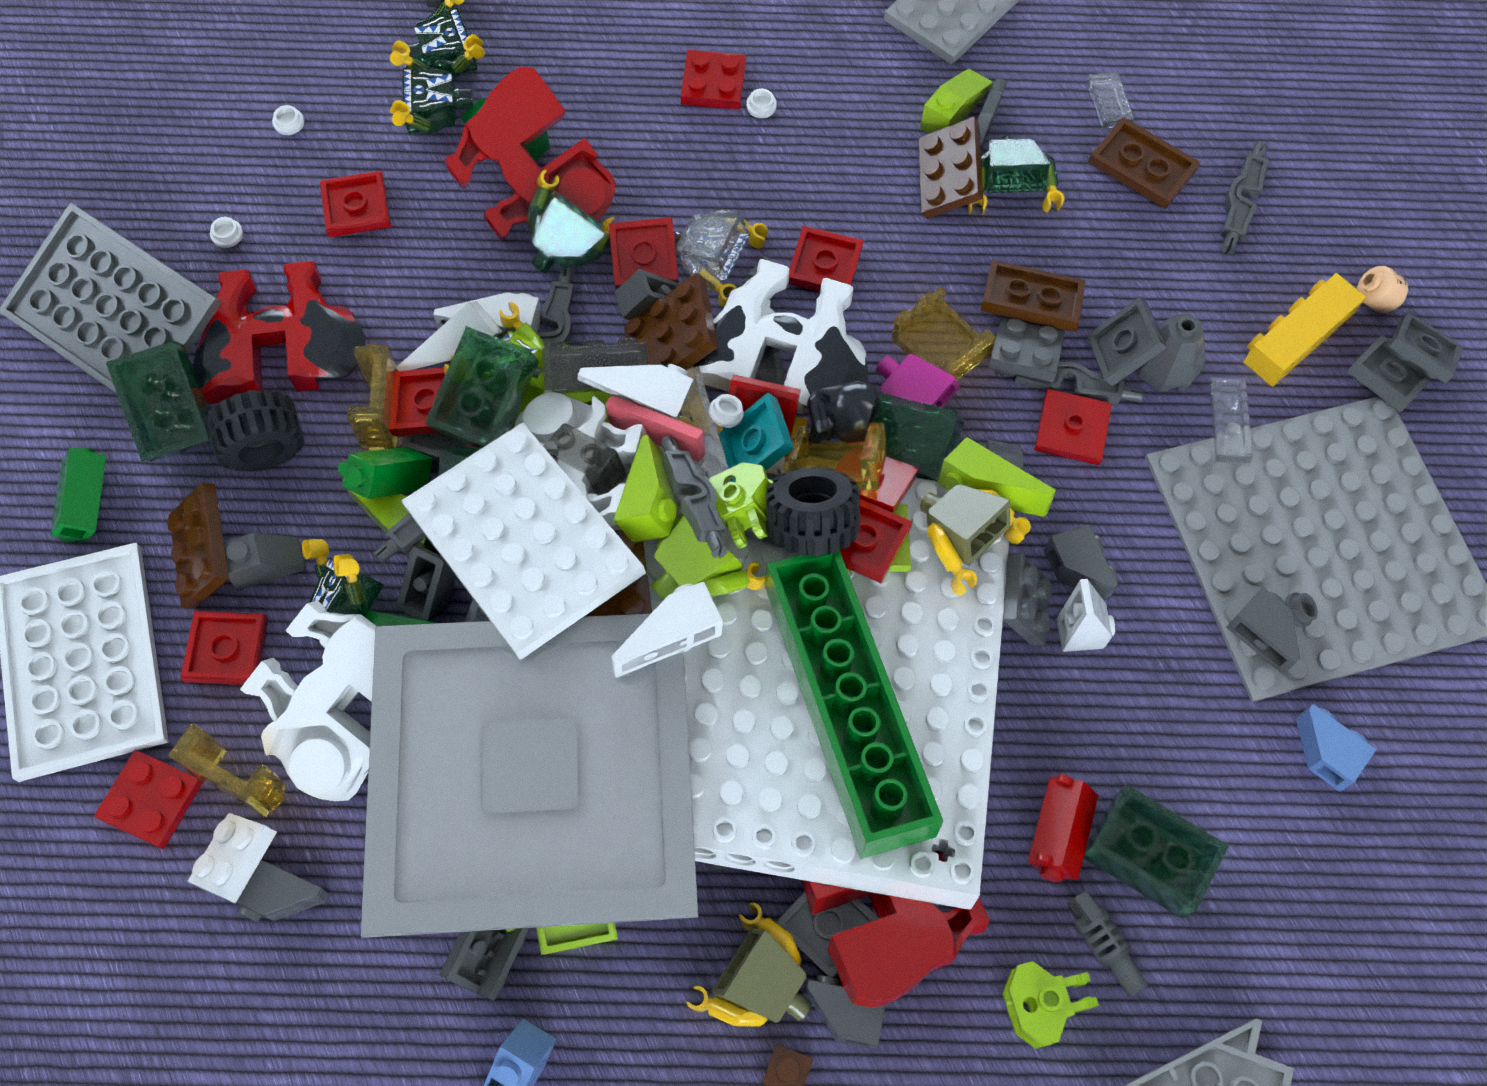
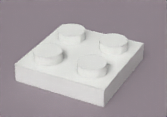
M228 813L226 818L217 825L213 834V840L205 853L196 860L192 869V875L187 882L236 903L277 832L260 823Z

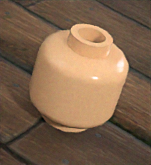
M1377 266L1368 270L1362 276L1357 290L1366 296V299L1363 301L1365 305L1378 313H1388L1403 304L1408 293V283L1404 277L1392 268Z

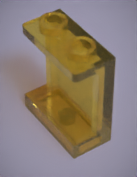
M940 287L933 293L928 292L923 295L917 305L911 310H903L898 314L893 322L894 328L891 339L908 355L913 354L958 380L991 354L996 336L988 329L979 335L944 301L946 291Z
M379 344L356 346L354 355L367 385L371 386L370 405L348 406L347 419L363 451L396 448L397 436H393L389 431L394 372L398 370L396 369L389 346H381Z
M870 423L865 442L854 443L820 442V444H814L808 440V426H800L796 438L791 440L794 449L790 455L785 456V472L795 471L797 468L803 467L835 469L836 472L847 474L848 478H853L859 490H878L887 455L884 423Z
M191 723L168 756L193 776L263 817H266L270 810L273 811L280 805L287 785L267 766L260 764L250 779L243 781L217 766L227 750L205 730Z

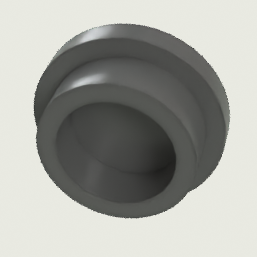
M1295 592L1286 597L1285 605L1292 609L1294 624L1297 627L1309 626L1312 620L1317 618V606L1309 594Z

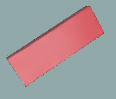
M612 395L607 400L609 424L626 430L635 424H643L646 434L656 445L662 447V439L667 436L670 439L673 436L680 451H688L694 461L700 462L705 456L703 430L616 395Z

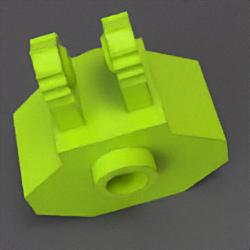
M742 462L711 477L709 482L714 487L717 496L715 507L724 526L729 527L733 542L737 548L741 549L747 546L745 530L752 528L758 538L763 539L767 537L768 531L765 524L767 520L766 494L767 488L770 484H773V480L767 478L764 467L762 465ZM736 478L735 482L727 483L729 479Z
M1034 961L1017 965L1015 969L1010 970L1002 995L1014 1033L1035 1049L1059 1042L1067 1018L1074 1016L1077 1012L1099 1006L1097 998L1090 996L1071 1003L1067 988L1081 987L1090 982L1088 972L1063 978L1062 975L1054 977ZM1024 1002L1028 1004L1030 1012L1024 1009Z

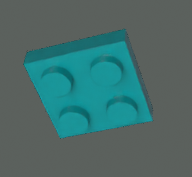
M770 393L765 394L744 412L739 425L732 428H724L718 433L728 469L745 462L762 465L765 471H767L794 449L778 399Z

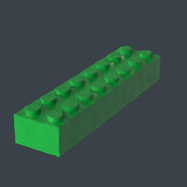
M838 549V552L833 554H823V556L800 555L767 563L764 586L860 859L936 838L944 821L840 550Z

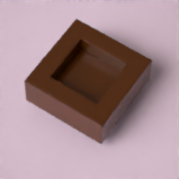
M776 1044L762 1084L765 1086H804L813 1058Z

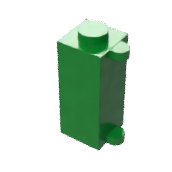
M408 446L349 453L348 461L340 462L338 471L344 476L342 487L366 499L415 492L428 484L433 458Z
M70 447L61 461L50 536L59 537L64 543H74L75 541L87 543L94 534L97 526L106 455L96 453L93 449L86 447Z

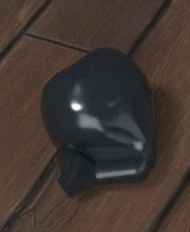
M848 381L813 392L807 400L811 421L808 440L814 444H820L823 440H831L835 435L841 441L851 444L868 441L880 409L881 399L878 391L869 383Z

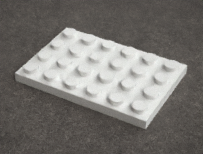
M523 422L401 500L406 510L519 660L646 574L642 563Z
M137 542L0 576V658L12 779L21 782L131 753L134 750H142L169 743L142 548Z

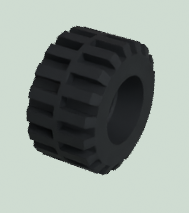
M253 390L233 395L231 398L222 400L220 405L214 406L211 409V413L207 416V426L218 463L224 465L227 469H235V471L241 472L269 469L296 456V453L301 451L304 444V436L294 402H292L288 395L284 396L283 393L278 391Z
M803 467L797 468L795 471L783 473V476L776 477L773 480V484L768 486L766 494L768 535L770 539L774 540L776 546L784 547V551L789 553L796 552L802 556H823L826 553H836L838 549H845L850 546V542L857 539L860 531V490L856 486V481L853 478H848L847 474L836 472L835 469Z

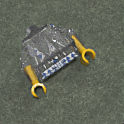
M727 209L711 214H696L691 218L684 232L674 231L675 249L682 260L683 268L691 276L698 272L705 278L707 289L710 292L715 290L719 294L718 302L722 307H725L728 300L724 295L730 294L737 287L729 283L723 285L720 281H727L747 240L752 247L759 249L764 246L768 233L765 224L756 223L751 226L749 225L750 221L743 218L740 213H733Z

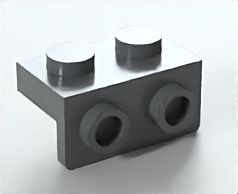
M517 928L510 932H507L506 929L460 932L439 976L475 994L495 1000L499 991L506 983L507 974L517 953L520 952L524 945L525 936L529 928Z

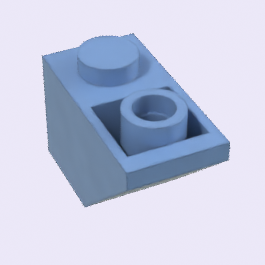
M1314 704L1303 711L1296 719L1308 769L1339 792L1356 781L1377 750L1367 743L1363 735L1347 729L1336 721L1332 713L1326 709L1318 708Z
M522 1019L500 1046L484 1086H534L547 1063L557 1039Z

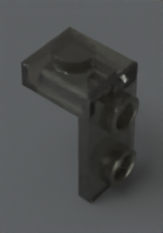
M567 423L562 424L543 445L551 456L585 474L594 493L598 496L609 493L617 485L622 484L628 475L617 450Z

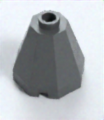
M1179 314L1158 325L1167 348L1136 369L1138 377L1160 392L1170 391L1171 388H1179L1178 391L1187 390L1205 367L1202 323L1190 314Z

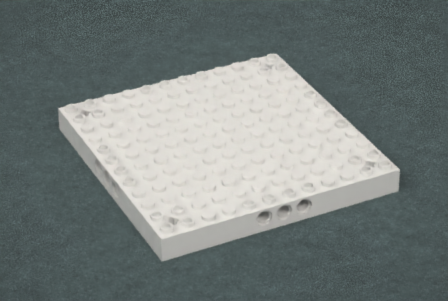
M705 443V456L700 462L694 461L699 474L703 475L708 481L711 477L728 469L722 445ZM658 446V448H659V449L663 452V454L665 455L664 449H663L662 447ZM787 456L780 459L766 472L783 476V473L787 471H795L797 468L803 467L831 468L836 471L840 465ZM615 462L597 465L595 481L590 487L588 494L603 495L609 493L619 484H626L632 465ZM916 478L900 503L908 504V520L913 521L909 532L910 572H888L881 584L854 571H848L944 821L936 838L863 859L859 857L765 586L763 585L759 590H751L746 587L728 594L712 597L723 620L722 635L684 650L695 861L963 909H972L980 896L1009 550V541L1005 537V532L969 566L964 563L961 565L963 569L972 570L976 574L977 583L971 589L967 582L961 579V582L965 585L966 592L962 596L955 594L951 588V582L955 576L952 571L947 572L927 536V514L920 511L921 500L927 493L931 492L942 498L949 491L938 484V481ZM675 494L678 504L676 516L682 513L681 504L688 495ZM617 525L611 527L613 530H621ZM725 527L722 540L729 551L743 564L744 567L741 570L746 572L749 564L752 562H758L761 565L759 571L753 574L756 577L766 575L767 563L800 556L796 552L789 553L784 551V547H778L775 544L747 538V546L741 549L737 548L733 542L729 527ZM659 538L643 541L652 612L662 603L663 599L650 585L666 571L654 558ZM935 851L942 852V857L946 859L945 862L938 860L939 856Z

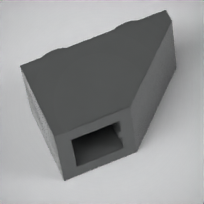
M1090 524L1050 537L1044 551L1057 580L1075 588L1080 579H1088L1103 600L1109 599L1118 586V577L1114 567L1108 565L1103 554L1102 541L1098 535H1094Z
M817 975L816 981L808 980L805 993L836 1041L871 1049L878 1047L885 1005L869 1008L853 1004L843 987L839 986L840 980L836 978Z

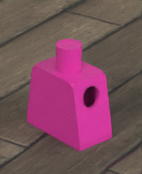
M909 354L900 364L888 355L879 362L876 371L886 378V381L880 387L884 397L917 435L922 432L960 389L955 377L913 354Z

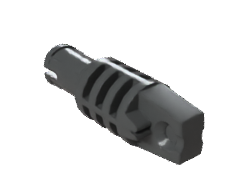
M1087 891L1072 898L1068 905L1077 919L1074 922L1081 936L1085 938L1087 945L1091 947L1093 954L1097 956L1100 965L1103 964L1104 967L1109 966L1126 992V995L1130 997L1149 985L1128 954L1131 952L1129 949L1130 945L1128 942H1125L1124 936L1121 932L1119 933L1116 924L1111 921V917L1102 905L1098 907Z

